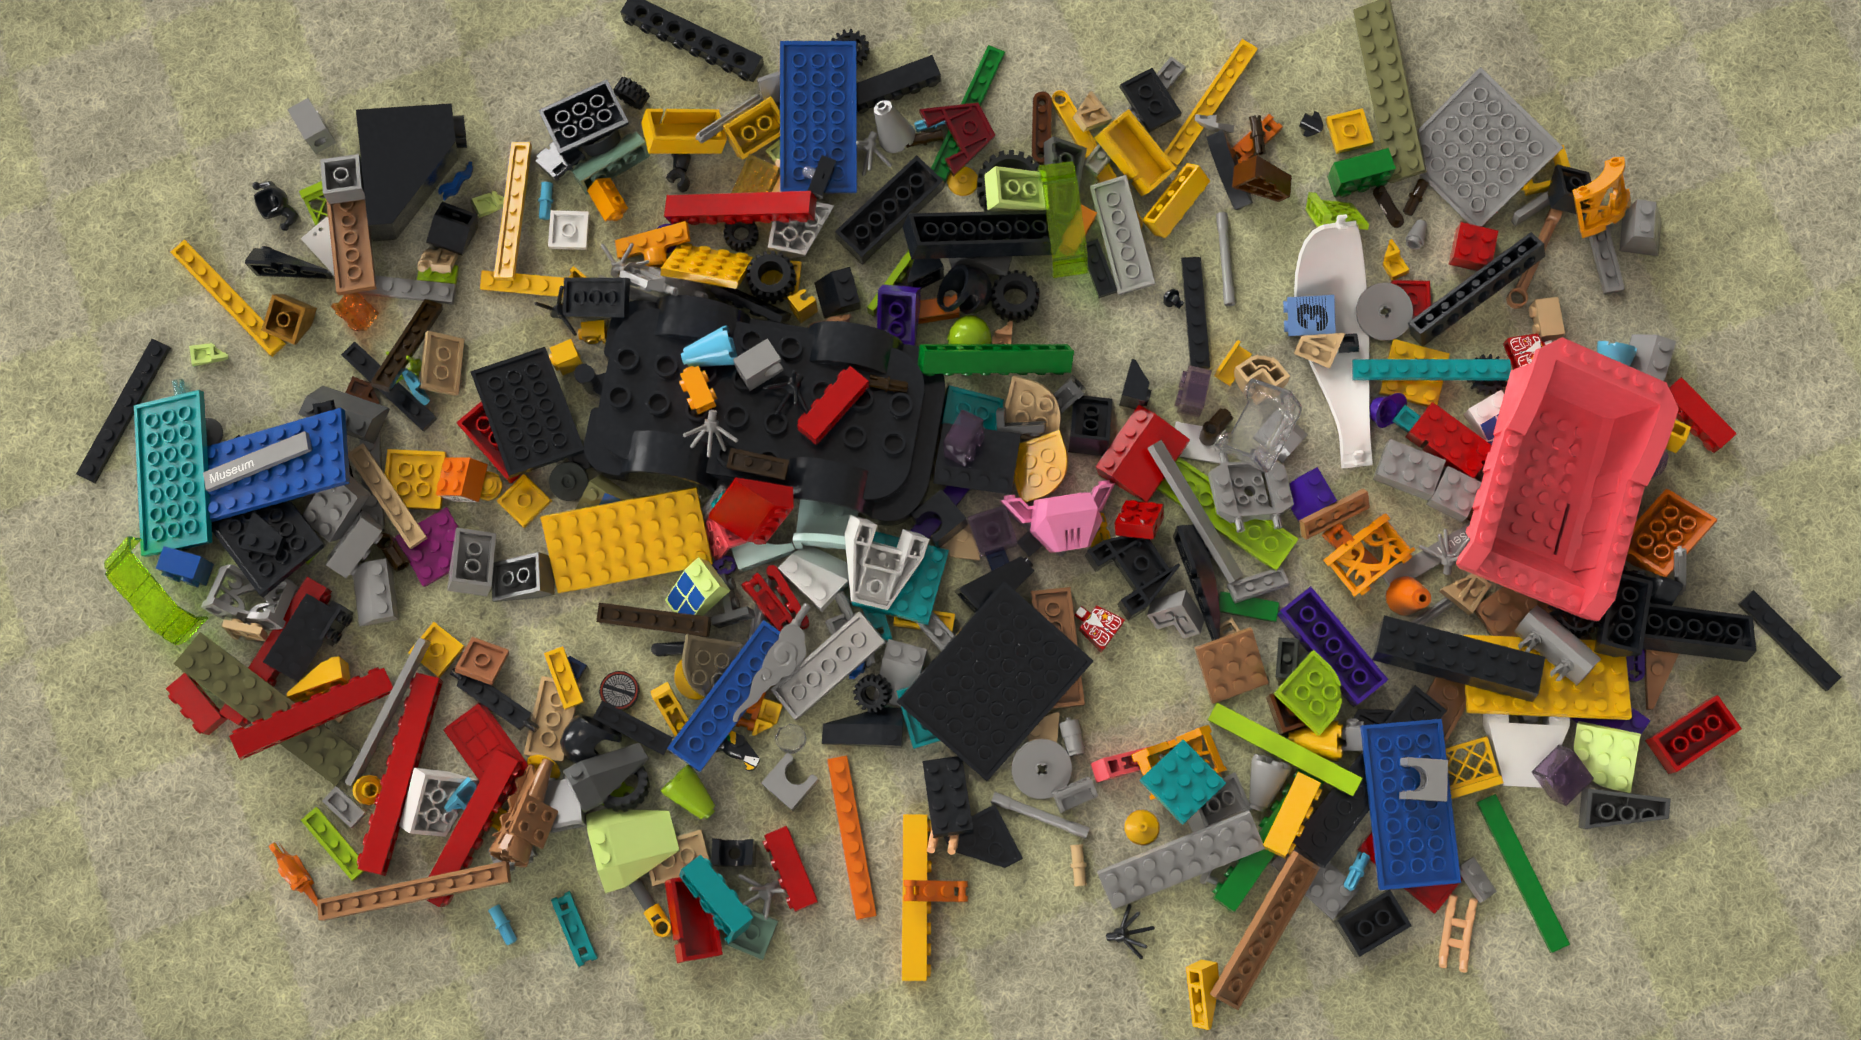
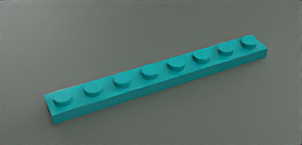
M1510 359L1352 360V380H1509L1511 373Z

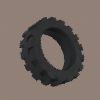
M641 766L634 773L639 781L637 788L631 794L624 797L608 795V799L603 803L607 809L611 808L615 812L619 810L626 812L630 808L632 810L637 808L639 803L642 804L644 802L645 796L647 797L649 793L648 788H650L649 778L644 766Z

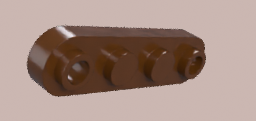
M1043 91L1034 95L1032 110V158L1039 165H1044V157L1039 158L1038 154L1044 155V142L1051 138L1052 98L1047 92ZM1044 101L1045 105H1040L1039 102Z

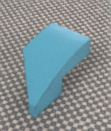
M405 368L402 372L405 382L415 398L426 406L430 402L426 391L419 388L421 383L417 375Z
M467 777L451 795L444 809L447 812H451L452 809L462 808L465 810L478 785L471 778Z

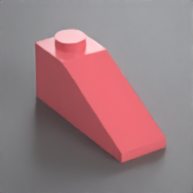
M1145 748L1102 758L1091 763L1096 783L1141 771L1138 762H1134L1131 755Z

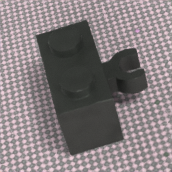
M1278 637L1277 680L1285 681L1308 656L1309 653L1299 656V639Z

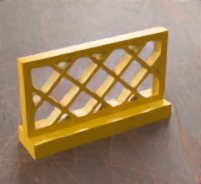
M1487 736L1445 748L1446 756L1449 757L1448 767L1452 760L1461 764L1457 774L1448 770V773L1455 777L1450 785L1451 799L1504 783L1502 776L1498 773ZM1481 742L1485 746L1482 756L1473 752L1476 744ZM1462 748L1468 752L1463 762L1454 757L1457 749ZM1471 754L1480 758L1476 768L1466 764ZM1483 761L1490 764L1491 773L1484 774L1479 771ZM1464 767L1474 771L1468 780L1460 777Z

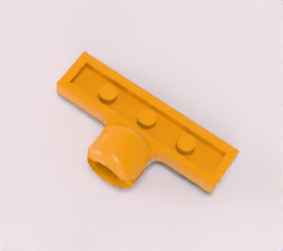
M686 221L615 240L617 258L621 260L629 245L633 243L634 246L627 258L642 254L644 261L649 260V263L645 264L646 266L661 268L667 261V248L690 242L691 238Z

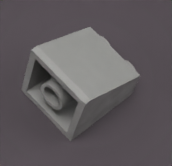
M1637 199L1625 212V216L1622 218L1620 251L1659 256L1661 216L1656 202Z
M565 775L561 780L555 781V778H550L544 803L558 811L550 833L587 826L585 815L587 812L584 813L567 783Z

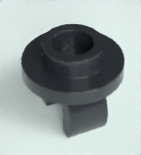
M1170 289L1164 294L1163 303L1165 306L1172 307L1174 305L1180 309L1184 304L1180 300L1178 290Z

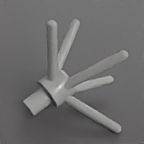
M873 131L870 132L868 139L856 141L858 145L857 152L860 150L866 152L862 171L863 176L866 175L867 166L868 171L872 170L873 151L889 167L892 166L875 147V139L878 134Z
M633 243L629 245L621 261L617 263L606 246L601 244L602 249L611 261L612 269L610 274L612 277L620 278L619 267L626 265L624 262L634 246ZM649 260L637 262V264L645 265L649 263Z
M709 410L708 419H705L704 425L683 434V437H687L700 431L690 445L691 448H694L704 433L709 432L708 458L711 457L713 433L716 434L723 451H726V447L720 432L734 442H738L736 437L718 426L719 421L716 420V410Z
M1444 529V541L1442 535L1438 534L1442 555L1423 545H1420L1419 548L1441 559V564L1444 565L1443 574L1451 575L1452 566H1455L1459 555L1469 543L1470 538L1468 537L1455 554L1449 553L1448 530Z
M739 874L738 877L756 886L750 887V891H759V894L744 902L743 906H747L761 897L765 900L762 914H764V919L767 920L771 898L776 893H784L785 889H777L779 887L777 881L761 885Z

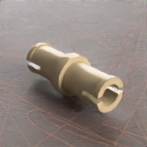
M1083 844L1070 845L1072 864L1070 866L1073 868L1074 886L1087 885L1085 873L1087 863L1084 862Z

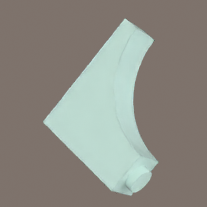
M747 542L731 548L740 573L790 556L795 552L792 542L781 545L769 543L757 545L753 542Z

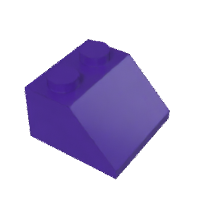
M1318 467L1289 483L1294 502L1291 510L1299 524V520L1337 502Z

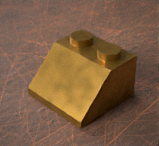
M272 294L261 331L295 345L312 326L317 308L285 294Z

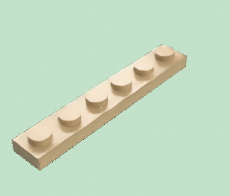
M362 443L348 453L349 459L408 547L413 549L426 540L427 536L366 445Z

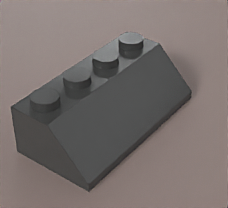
M321 386L306 396L298 413L303 418L314 416L312 404L334 399L336 409L342 408L345 410L347 435L375 444L390 410L388 407L326 386Z

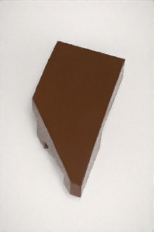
M352 376L345 393L380 404L373 387H371V383Z

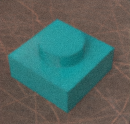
M1404 405L1392 422L1408 433L1421 416Z

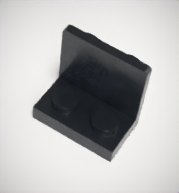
M332 600L329 606L336 611L319 639L333 647L334 644L341 640L342 631L345 626H349L352 622L354 612Z

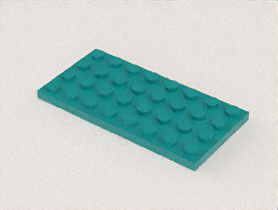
M196 390L134 405L141 556L149 557L161 554L163 546L181 550L212 543V525L210 512L208 511L210 494H208L205 488L203 472L208 471L204 391Z

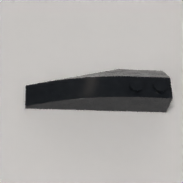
M1193 524L1179 525L1175 529L1173 538L1211 640L1214 641L1220 638V609L1216 579L1210 560L1212 554L1205 547L1203 539Z

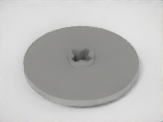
M1378 283L1368 287L1361 294L1356 305V318L1360 328L1365 334L1376 340L1387 341L1401 336L1408 329V322L1413 317V306L1408 294L1401 287L1392 283ZM1383 306L1384 309H1388V313H1386V315L1381 314Z
M1035 739L1027 742L1017 751L1012 762V777L1016 786L1025 795L1035 799L1053 797L1051 792L1067 786L1072 773L1071 760L1066 750L1057 742L1049 739ZM1038 765H1046V771L1044 773H1042L1041 771L1037 773L1039 770Z

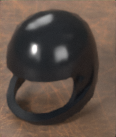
M966 264L956 265L945 275L939 286L937 294L939 307L945 312L954 311L959 307L960 311L964 314H974L985 309L992 296L990 278L977 267ZM953 290L957 293V300L949 307H946L944 305V295L947 291Z
M577 714L563 730L560 745L567 759L576 764L580 761L599 756L600 754L594 748L603 740L621 742L622 734L590 716Z

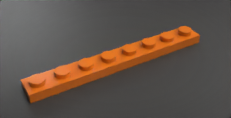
M846 755L827 759L856 920L874 917L877 915L848 758Z

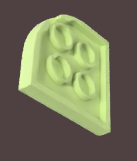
M1578 721L1574 741V754L1577 764L1582 772L1594 783L1605 788L1631 793L1641 734Z

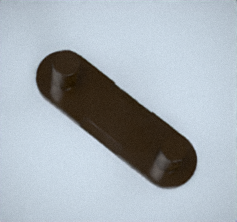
M1385 186L1376 187L1373 190V196L1389 223L1394 228L1401 227L1404 223L1403 216L1396 208Z

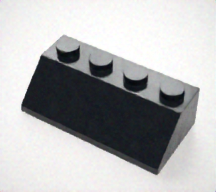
M1622 574L1615 601L1599 620L1600 625L1598 626L1594 652L1611 657L1641 656L1653 581Z

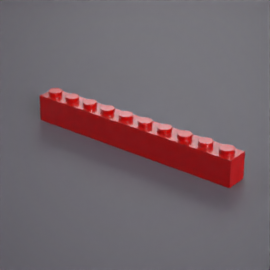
M416 673L415 677H412L409 688L411 691L409 697L407 696L404 701V714L400 716L398 721V735H395L393 738L392 747L394 748L392 755L390 754L387 758L386 766L388 768L386 774H383L380 785L382 788L380 794H377L375 798V812L369 818V832L363 838V852L357 858L358 870L382 876L387 875L400 831L399 823L414 768L419 766L443 681L438 677Z

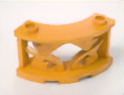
M1613 157L1605 161L1604 170L1598 178L1585 186L1572 190L1578 227L1582 238L1606 230V226L1611 223L1616 224L1625 216L1626 209L1630 208V191L1625 189L1623 177L1625 170L1624 157ZM1612 187L1613 193H1610L1608 205H1600L1607 190ZM1582 201L1584 204H1588L1591 206L1589 208L1581 209L1580 202ZM1582 213H1587L1586 219L1583 221Z
M1386 513L1352 537L1354 539L1353 542L1349 540L1323 560L1327 566L1334 570L1354 597L1359 593L1361 596L1371 590L1369 586L1398 563L1402 562L1405 564L1413 557L1411 553L1415 551V548L1412 547L1410 549L1388 522L1390 517ZM1372 535H1375L1377 540L1381 538V541H1374ZM1361 541L1370 546H1383L1381 564L1360 562L1364 556V546ZM1352 550H1357L1359 552L1356 561L1353 560L1356 557V555H1352ZM1390 557L1392 559H1395L1392 563L1389 564ZM1337 562L1349 567L1348 571L1345 573ZM1354 569L1358 570L1355 574V580L1358 576L1364 577V582L1357 587L1348 577ZM1380 571L1374 577L1371 578V572Z
M1209 725L1176 737V740L1165 741L1131 755L1133 761L1138 762L1144 776L1160 761L1159 755H1167L1171 751L1170 749H1173L1184 739L1200 757L1211 755L1215 765L1213 770L1220 777H1222L1221 772L1227 770L1210 734L1212 731ZM1202 736L1208 751H1202ZM1203 759L1206 763H1210V761ZM1152 793L1149 796L1150 800L1156 798Z

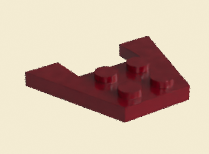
M978 102L919 109V113L927 128L945 121L961 152L945 158V162L953 177L995 138V133Z

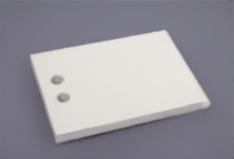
M326 217L305 234L301 240L334 276L329 220Z
M1178 421L1175 423V428L1190 439L1180 458L1221 464L1219 452L1223 451L1226 430L1219 435L1215 444L1206 446L1199 439L1203 426Z

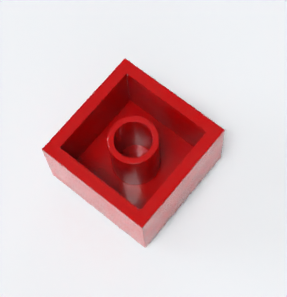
M1460 222L1455 231L1448 265L1479 271L1493 260L1499 231Z

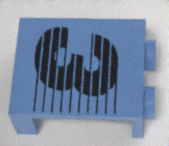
M1334 295L1287 297V301H1283L1284 313L1288 314V320L1284 321V332H1288V336L1336 333Z

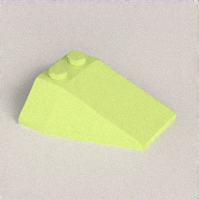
M602 809L585 814L594 860L605 893L626 888L680 851L670 811L628 809L626 812L622 810L615 812L613 809Z

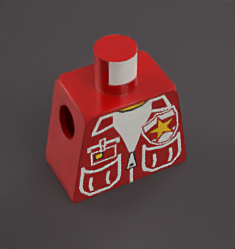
M1538 334L1507 338L1503 346L1514 370L1530 364L1535 350L1552 341L1549 339L1542 342Z
M1097 605L1091 613L1081 606L1074 615L1083 621L1079 631L1101 653L1125 621L1123 618Z

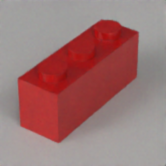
M183 673L166 688L170 693L168 695L169 699L174 704H179L182 708L180 712L184 717L190 718L194 722L192 726L199 734L210 735L228 720L219 714L220 709L201 686L186 673Z

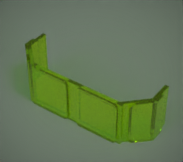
M1069 161L1038 166L1037 171L1040 173L1052 253L1053 273L1051 276L1053 278L1087 274V246L1074 163Z
M127 536L104 561L107 579L123 598L130 603L134 611L155 634H159L174 645L186 643L206 622L208 617H196L179 607L132 553L134 547L142 539L140 537Z

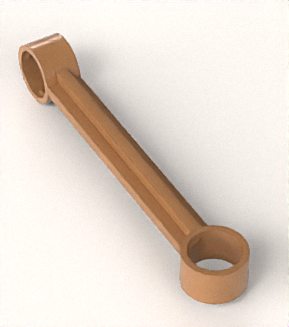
M1552 208L1548 211L1545 223L1538 236L1544 243L1545 249L1563 211ZM1539 262L1522 273L1516 288L1508 293L1506 301L1511 308L1519 309L1528 301L1527 289ZM1514 292L1523 296V303H1514L1511 299V294Z

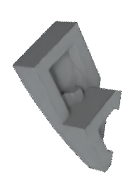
M1195 115V121L1208 130L1214 132L1225 130L1226 133H1234V125L1216 123L1217 115Z

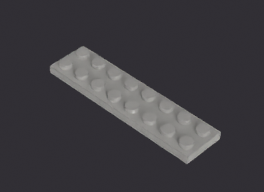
M1248 810L1099 870L1097 873L1112 908L1116 909L1261 851L1265 847H1263L1259 832Z

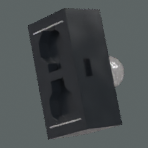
M821 155L816 169L806 166L802 170L803 176L812 180L808 191H811L816 198L821 200L824 198L836 167V160Z

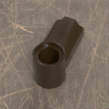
M1220 408L1209 421L1204 423L1199 435L1202 444L1206 446L1215 444L1219 435L1233 421L1234 417L1231 415V412Z
M383 532L382 538L376 544L377 547L382 550L396 572L404 570L411 561L396 538L390 533ZM391 540L390 544L385 547V543Z

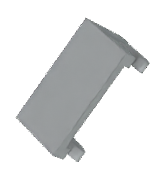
M1089 776L1051 792L1060 813L1098 797L1093 781Z

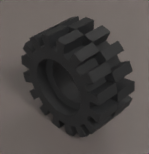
M621 77L613 89V92L620 100L639 110L644 107L650 97L645 88H642L637 82L626 77Z
M743 222L725 224V229L723 230L724 238L732 250L746 252L745 249L751 250V246L755 247L756 241L759 239V232L755 222L752 224ZM745 228L749 234L747 238L738 240L734 237L735 230Z
M875 673L866 675L855 685L856 689L853 690V694H856L854 700L859 701L856 704L858 706L862 705V710L868 709L867 712L881 710L890 702L889 700L892 697L890 695L892 689H889V686H891L890 682L886 684L885 681L887 679L885 677L881 679L880 674L876 676ZM868 686H874L878 689L879 698L877 700H872L867 696L866 689Z

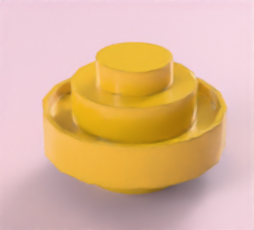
M490 471L486 472L480 499L486 501L494 500L501 494L503 486L497 474Z
M373 775L361 776L354 783L353 796L361 804H375V798L377 794H380L382 788L380 785L381 780Z

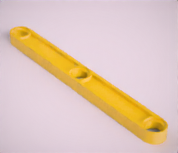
M1058 90L1052 95V105L1075 144L1087 148L1086 159L1098 144L1090 131L1083 132L1073 119L1077 109L1068 94L1063 90ZM1062 96L1065 98V102L1058 104L1055 102V98ZM1108 163L1095 178L1098 183L1117 178ZM1137 211L1138 219H1139L1140 226H1141V229H1142V227H1143V221H1142V218H1141V216L1139 215V213H1138V211Z

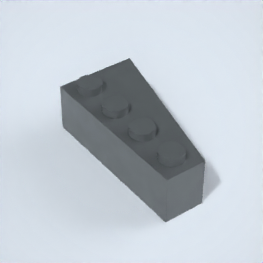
M1052 136L1044 142L1048 210H1053L1057 223L1065 224L1072 220L1074 216L1087 148Z
M1582 787L1578 828L1591 829L1669 819L1671 798Z

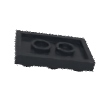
M1153 68L1120 84L1119 88L1149 133L1181 116L1182 112Z

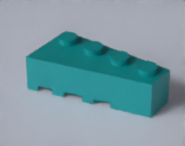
M700 854L681 869L679 876L695 898L700 897L701 907L705 913L713 915V924L718 930L722 929L726 933L727 937L724 939L730 944L748 929L753 919L752 911L748 906H743L739 901L738 894L733 889L730 890L727 887L724 877L721 874H717L712 869V863L707 858L704 859Z

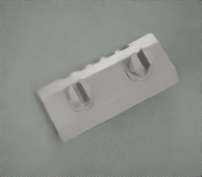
M1538 605L1524 617L1514 630L1523 639L1518 645L1519 650L1527 646L1525 652L1529 653L1534 648L1555 666L1550 672L1551 677L1559 673L1555 681H1561L1566 676L1574 684L1578 685L1601 660L1580 639Z

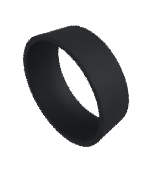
M616 130L581 147L589 156L601 155L613 149L620 142L621 136L619 131ZM608 136V137L605 138L604 140L595 143V142L598 141L599 139Z

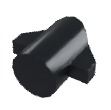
M1314 111L1312 116L1307 113L1304 114L1299 125L1300 128L1305 130L1303 136L1309 137L1323 130V122L1319 112Z

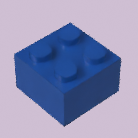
M163 546L155 569L161 571L162 576L172 581H182L190 586L199 588V585L207 586L214 564L201 556Z

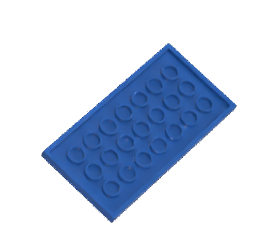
M780 41V192L808 191L821 155L836 160V167L826 193H857L856 41Z
M342 408L334 409L207 446L208 470L304 431L309 433L312 448L311 452L212 492L208 491V494H210L208 511L210 512L211 522L349 484L350 473L345 410Z
M1442 719L1360 726L1378 889L1389 890L1461 883L1449 774L1446 802L1399 799V792L1406 790L1414 791L1421 782L1419 772L1413 767L1401 766L1400 758L1412 757L1447 760Z

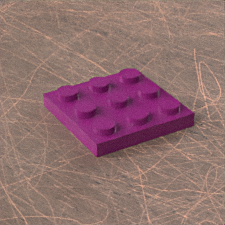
M447 507L418 523L427 539L413 549L408 547L400 534L395 536L397 542L411 561L410 565L423 587L430 585L449 573L455 531L459 527Z

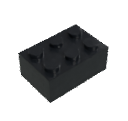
M1391 890L1381 892L1333 921L1354 957L1364 955L1412 926Z

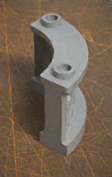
M229 564L219 568V573L208 597L201 605L202 609L221 619L229 617L231 619H239L244 624H260L264 630H276L284 627L286 621L283 618L294 593L299 589L292 580L285 579L263 597L266 603L258 604L250 611H247L243 601L238 596L256 591L239 567ZM226 576L236 581L235 583H231L228 580V585L231 590H228L222 585ZM219 590H221L224 594L217 599L216 596ZM234 601H236L239 604L237 608L231 606L235 604Z

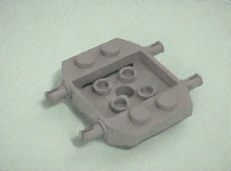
M629 262L625 266H620L618 270L620 278H630V285L640 286L639 289L651 292V290L672 294L673 296L688 295L708 298L701 283L661 276V268Z
M1264 448L1256 449L1258 460L1231 463L1228 460L1227 451L1219 452L1221 464L1208 474L1216 513L1229 523H1235L1237 533L1245 531L1243 522L1253 519H1273L1274 529H1281L1283 526L1280 517L1294 505L1285 466L1267 459ZM1262 474H1265L1269 495L1272 503L1271 508L1269 506L1268 496L1266 494ZM1244 490H1251L1253 496H1247Z

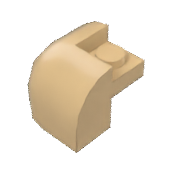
M1258 354L1250 357L1235 367L1234 377L1243 394L1246 393L1256 406L1267 398H1272L1278 394L1290 379V375L1274 357L1258 356Z

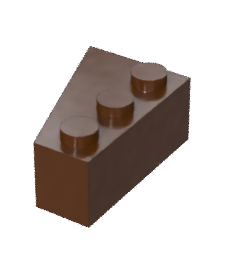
M1255 155L1234 166L1232 188L1280 202L1290 197L1292 175Z

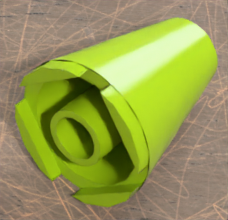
M688 764L660 790L664 796L699 819L705 817L707 820L715 812L713 809L715 804L694 768Z

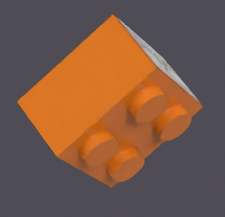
M470 457L444 458L436 495L453 502H479L488 464Z

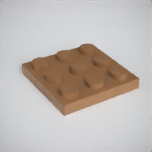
M1250 627L1194 648L1210 700L1213 704L1269 684L1255 636Z

